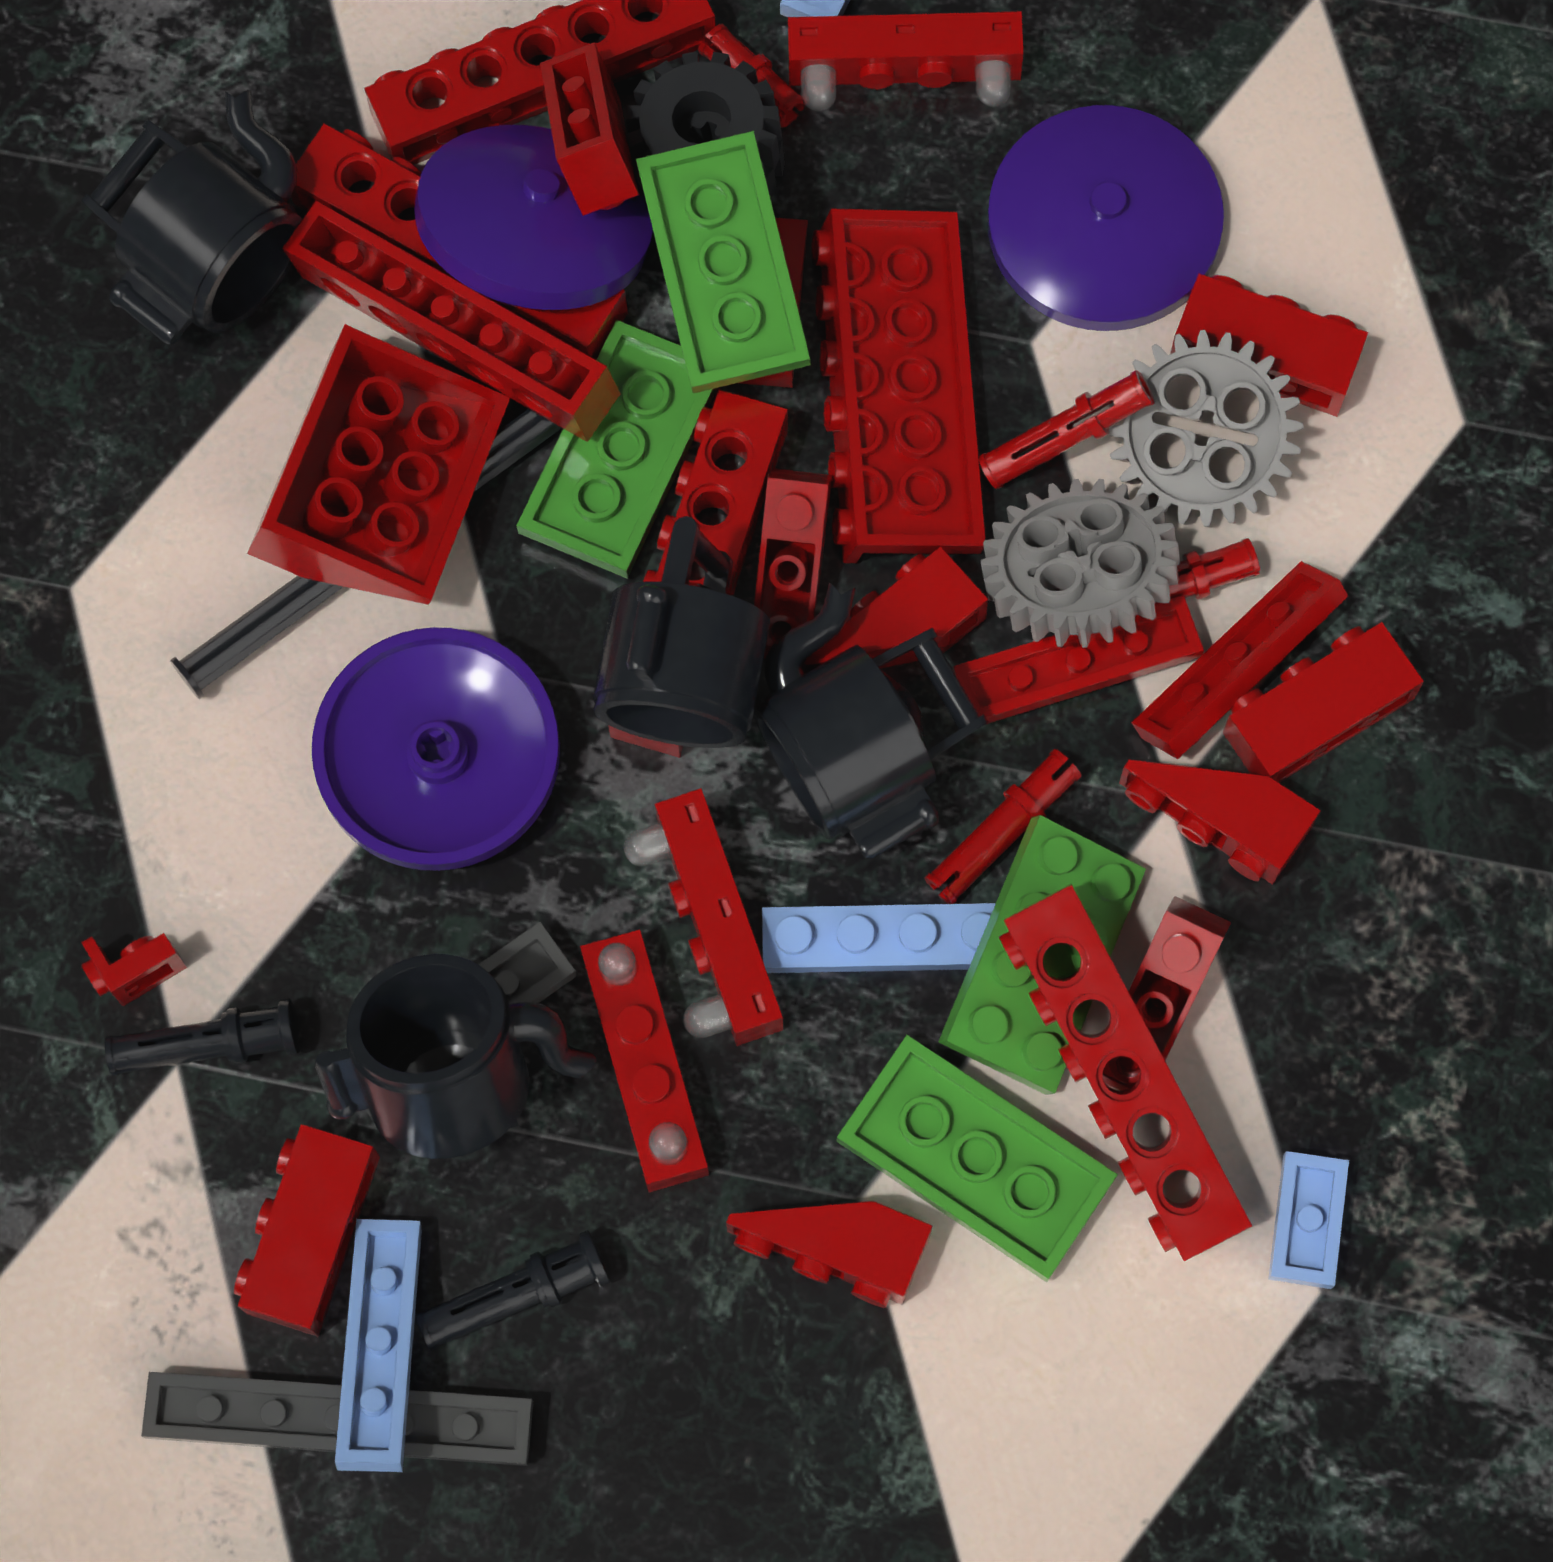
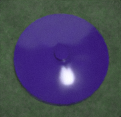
M1093 105L1079 107L1049 117L1026 132L1006 154L997 170L990 192L987 218L988 235L995 261L1009 285L1023 300L1042 314L1066 325L1086 330L1119 331L1133 329L1157 321L1178 309L1188 301L1198 273L1208 276L1217 256L1223 232V200L1216 175L1206 157L1190 138L1167 121L1144 111L1124 106Z
M490 126L464 133L450 140L439 148L426 163L421 173L415 200V222L421 240L430 255L447 273L482 295L503 303L530 309H574L593 305L616 295L626 288L642 269L653 232L644 191L637 180L639 195L625 200L615 208L608 210L600 209L583 216L556 160L552 131L549 128L538 126Z
M432 627L402 632L372 645L359 654L341 671L326 692L315 719L312 735V763L316 782L326 806L341 829L354 842L376 857L395 865L418 870L441 871L470 866L484 861L509 847L531 827L544 809L553 790L559 766V732L553 707L544 687L534 672L520 657L500 643L477 633L454 628Z

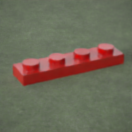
M1302 561L1299 562L1131 722L1141 739L1179 759L1234 706L1236 700L1248 693L1276 665L1281 663L1286 655L1319 624L1325 621L1328 615L1348 597L1340 580Z
M1182 595L1172 598L1169 603H1156V618L1154 620L1136 615L1137 632L1133 634L1126 631L1120 625L1113 628L1114 639L1111 643H1108L1098 632L1091 634L1088 647H1082L1078 635H1070L1062 647H1057L1056 638L1053 635L1043 638L1038 642L1033 641L953 666V671L979 715L984 714L989 721L986 724L1198 659L1203 655L1204 649L1186 599Z

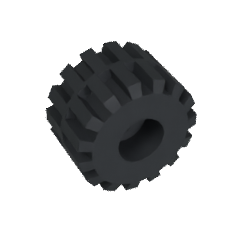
M714 51L711 62H699L698 52L682 54L683 65L672 68L666 60L653 68L656 82L652 84L643 79L633 91L636 105H627L625 116L628 132L626 138L631 152L634 173L640 186L642 187L636 161L638 158L754 131L771 199L777 191L775 176H783L785 160L779 109L775 105L774 92L767 80L758 83L757 72L754 67L743 60L735 69L731 68L729 54Z

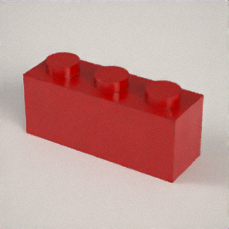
M595 42L541 62L540 66L556 160L582 215L584 216L600 209L608 210L615 208L625 200L639 195L631 152L626 138L627 132L620 97Z
M1198 273L1175 335L1180 334L1186 341L1188 348H1192L1197 345L1200 330H1205L1209 338L1210 347H1218L1222 337L1228 332L1232 336V351L1237 353L1249 341L1254 342L1255 348L1251 359L1257 364L1264 358L1272 355L1275 361L1267 375L1271 379L1282 375H1289L1291 378L1289 383L1279 392L1281 398L1297 397L1301 405L1338 417L1369 332L1358 329L1351 320L1332 314L1323 317L1303 310L1290 298L1281 295L1266 297L1244 289L1241 283L1230 277L1222 275L1208 277ZM1175 336L1170 354L1175 353Z
M1383 622L1364 632L1361 626L1347 631L1331 644L1330 647L1333 652L1316 663L1310 657L1304 658L1292 665L1280 676L1283 683L1265 694L1262 693L1260 688H1256L1235 701L1234 706L1230 709L1232 714L1228 717L1223 734L1250 774L1269 776L1279 783L1415 699L1424 681Z
M303 1124L300 1125L296 1140L292 1138L286 1139L276 1167V1173L283 1176L275 1199L268 1197L265 1199L257 1218L255 1233L262 1236L254 1260L245 1258L234 1286V1294L241 1296L238 1307L246 1314L319 1337L356 1229V1219L360 1218L380 1159L373 1146Z

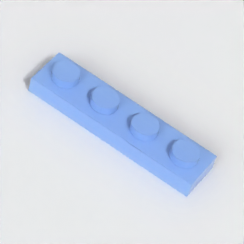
M996 903L762 907L763 963L767 973L968 970Z
M356 1219L335 1464L339 1471L403 1472L422 1234L420 1221Z

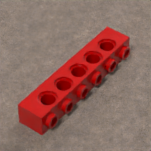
M581 0L566 7L556 5L543 10L534 20L514 28H497L486 34L481 41L462 49L450 48L442 50L433 55L427 63L407 71H390L380 76L374 84L365 87L364 90L371 115L391 160L393 157H400L415 165L430 159L444 144L464 133L490 126L514 125L548 111L541 66L529 64L527 61L536 55H547L551 58L560 56L588 45L589 43L581 41L584 36L592 33L601 34L605 38L595 44L612 82L615 84L652 69L666 60L669 62L682 57V54L698 50L701 41H706L711 45L713 42L706 37V34L715 27V15L708 0ZM643 12H652L659 15L656 19L649 22H641L634 19L635 16ZM485 76L499 79L489 87L474 85L475 81ZM430 98L445 100L441 106L434 109L420 107L425 100Z
M323 124L296 164L298 170L296 187L291 195L293 203L309 211L315 201H318L455 279L430 255L418 233L415 219L405 221L397 218L405 209L415 208L421 172L403 158L393 157L392 160H389L373 151L372 145L364 137L352 130L345 129L341 133ZM368 180L374 182V185L365 192L354 193L349 191V188L358 181ZM624 289L616 295L596 304L566 310L524 308L503 303L483 295L597 360L615 321L623 322L628 314Z
M315 201L282 248L302 278L586 442L590 440L621 394L606 365L318 201Z
M718 390L712 409L708 407L702 408L694 432V441L700 443L694 463L687 460L684 461L676 485L675 494L682 497L676 517L666 515L660 530L657 549L664 551L658 571L648 569L643 582L662 581L673 526L679 518L689 516L698 523L700 531L719 551H724L731 557L733 569L728 595L734 596L765 502L767 479L772 469H776L788 432V409L723 390ZM725 454H736L745 460V463L740 468L733 471L722 470L714 464L719 457ZM712 507L719 508L728 515L723 522L717 525H705L696 519L702 510ZM704 577L699 580H689V582L703 585ZM608 725L611 738L678 758L681 756L684 747L682 745L646 739Z
M1072 884L1004 918L1009 931L999 936V939L1015 969L1018 970L1027 965L1039 987L1029 992V996L1045 1026L1057 1021L1069 1044L1058 1050L1074 1081L1077 1083L1087 1077L1098 1100L1089 1104L1088 1107L1104 1138L1107 1139L1117 1134L1128 1157L1118 1161V1164L1133 1193L1136 1196L1147 1191L1158 1213L1149 1217L1148 1221L1164 1251L1167 1252L1176 1247L1183 1261H1186L1252 1227L1248 1216ZM1057 943H1067L1076 948L1080 954L1081 962L1079 969L1074 975L1069 978L1058 979L1051 976L1045 970L1043 956L1050 946ZM1090 999L1104 1003L1110 1011L1108 1026L1102 1032L1094 1035L1082 1033L1073 1023L1075 1008L1081 1002ZM1115 1057H1129L1139 1066V1079L1128 1090H1114L1103 1079L1105 1065ZM1147 1113L1159 1114L1169 1122L1167 1138L1163 1143L1154 1147L1140 1144L1133 1136L1135 1122ZM1177 1170L1190 1171L1199 1179L1197 1194L1190 1201L1184 1203L1173 1202L1163 1193L1165 1179L1169 1174Z

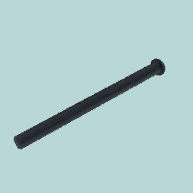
M529 408L503 426L496 433L474 492L562 427ZM296 576L180 661L174 657L170 662L193 694L200 699L204 696L201 691L203 688L336 593L343 586Z

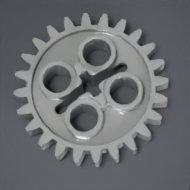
M1200 330L1196 347L1188 348L1183 337L1180 334H1176L1174 341L1175 353L1167 355L1160 346L1154 344L1152 350L1157 363L1151 368L1136 359L1133 361L1132 364L1135 370L1141 373L1148 384L1155 404L1150 407L1146 406L1123 419V424L1109 428L1110 433L1108 435L1123 438L1124 446L1113 451L1110 457L1113 460L1129 459L1131 466L1123 472L1120 480L1128 482L1139 478L1143 484L1136 496L1146 493L1148 497L1153 493L1159 496L1156 507L1162 506L1164 512L1168 510L1171 504L1177 505L1178 522L1180 524L1186 523L1192 509L1200 511L1204 527L1210 526L1213 511L1218 509L1222 510L1229 523L1235 522V504L1242 502L1248 510L1255 513L1258 509L1253 494L1260 490L1266 495L1275 498L1278 494L1269 481L1271 476L1276 474L1282 477H1291L1292 472L1280 460L1282 455H1296L1301 452V448L1286 441L1287 433L1304 429L1302 422L1286 418V412L1298 406L1300 400L1297 397L1281 398L1279 392L1289 383L1291 378L1289 375H1282L1271 379L1267 375L1275 361L1272 355L1264 358L1257 364L1251 359L1255 348L1254 342L1249 341L1237 353L1232 351L1231 333L1226 332L1218 347H1210L1206 331ZM1179 376L1194 378L1200 387L1198 401L1192 407L1185 410L1172 407L1166 398L1168 384ZM1239 389L1253 392L1259 400V411L1256 417L1247 423L1231 421L1224 411L1227 397ZM1156 412H1162L1193 421H1200L1204 412H1211L1214 414L1213 422L1217 426L1254 434L1258 437V442L1256 445L1250 446L1218 437H1210L1206 446H1199L1196 444L1197 435L1192 431L1154 423L1152 416ZM1165 434H1174L1180 437L1185 445L1183 461L1171 469L1159 467L1151 455L1154 442ZM1223 448H1233L1239 451L1245 461L1242 475L1230 483L1216 480L1210 471L1212 456Z
M1074 479L1070 492L1062 493L1052 483L1048 487L1049 498L1041 500L1038 496L1029 492L1026 494L1028 505L1026 510L1015 506H1008L1009 523L994 522L992 524L994 539L984 540L983 546L986 558L981 560L988 601L995 602L996 613L999 618L1010 616L1013 631L1018 632L1030 625L1032 638L1035 642L1044 638L1048 632L1055 633L1057 647H1062L1070 635H1078L1079 642L1084 648L1088 647L1091 634L1099 632L1108 643H1111L1114 639L1113 628L1119 625L1133 634L1137 632L1135 616L1139 615L1154 620L1156 618L1154 602L1169 603L1171 600L1169 585L1178 584L1179 581L1177 565H1180V554L1174 524L1165 522L1162 506L1149 508V500L1146 493L1129 500L1128 486L1126 484L1120 485L1111 494L1105 490L1104 479H1098L1091 491H1083L1079 479Z

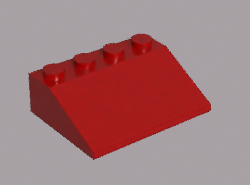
M344 324L327 359L247 554L302 578L429 605L510 397Z

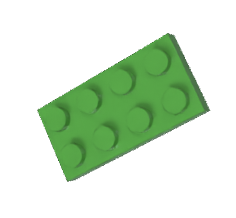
M754 131L636 159L692 393L810 366L809 352Z
M616 320L597 361L608 367L621 394L588 442L565 429L562 430L516 526L518 534L628 579L694 440V432L699 414L703 407L709 408L718 388L692 393L680 345Z
M1041 815L1032 817L938 1042L1045 1095L1055 1094L1066 1068V1064L1058 1049L1069 1043L1058 1022L1056 1021L1045 1026L1033 1004L1029 992L1039 986L1029 967L1026 965L1016 970L999 939V936L1009 931L1004 918L1072 884L1111 957L1146 868ZM1057 943L1050 946L1043 956L1045 970L1051 976L1058 979H1065L1074 975L1079 969L1081 962L1079 952L1067 943ZM1093 999L1081 1002L1074 1010L1073 1023L1079 1031H1081Z
M908 1035L901 1042L837 1136L839 1144L1045 1282H1048L1118 1175Z

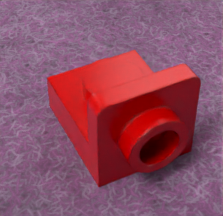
M164 933L156 938L144 936L133 941L121 951V959L114 963H111L105 951L93 936L81 942L91 958L81 966L93 987L100 996L110 991L122 1006L127 1005L187 968L176 948Z

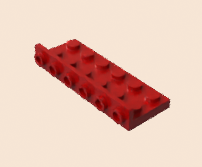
M831 209L821 229L815 230L813 233L811 254L814 266H821L822 285L818 286L816 292L815 308L817 319L825 321L826 340H823L821 343L819 361L822 376H829L831 396H827L824 403V426L827 432H833L835 452L830 453L828 460V475H832L831 488H838L839 508L834 510L832 518L833 541L835 545H842L843 563H857L863 553L932 554L940 546L947 554H980L984 549L985 528L958 213Z

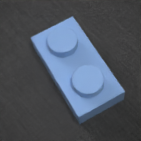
M1289 1151L1284 1153L1268 1280L1332 1289L1335 1286L1349 1160Z

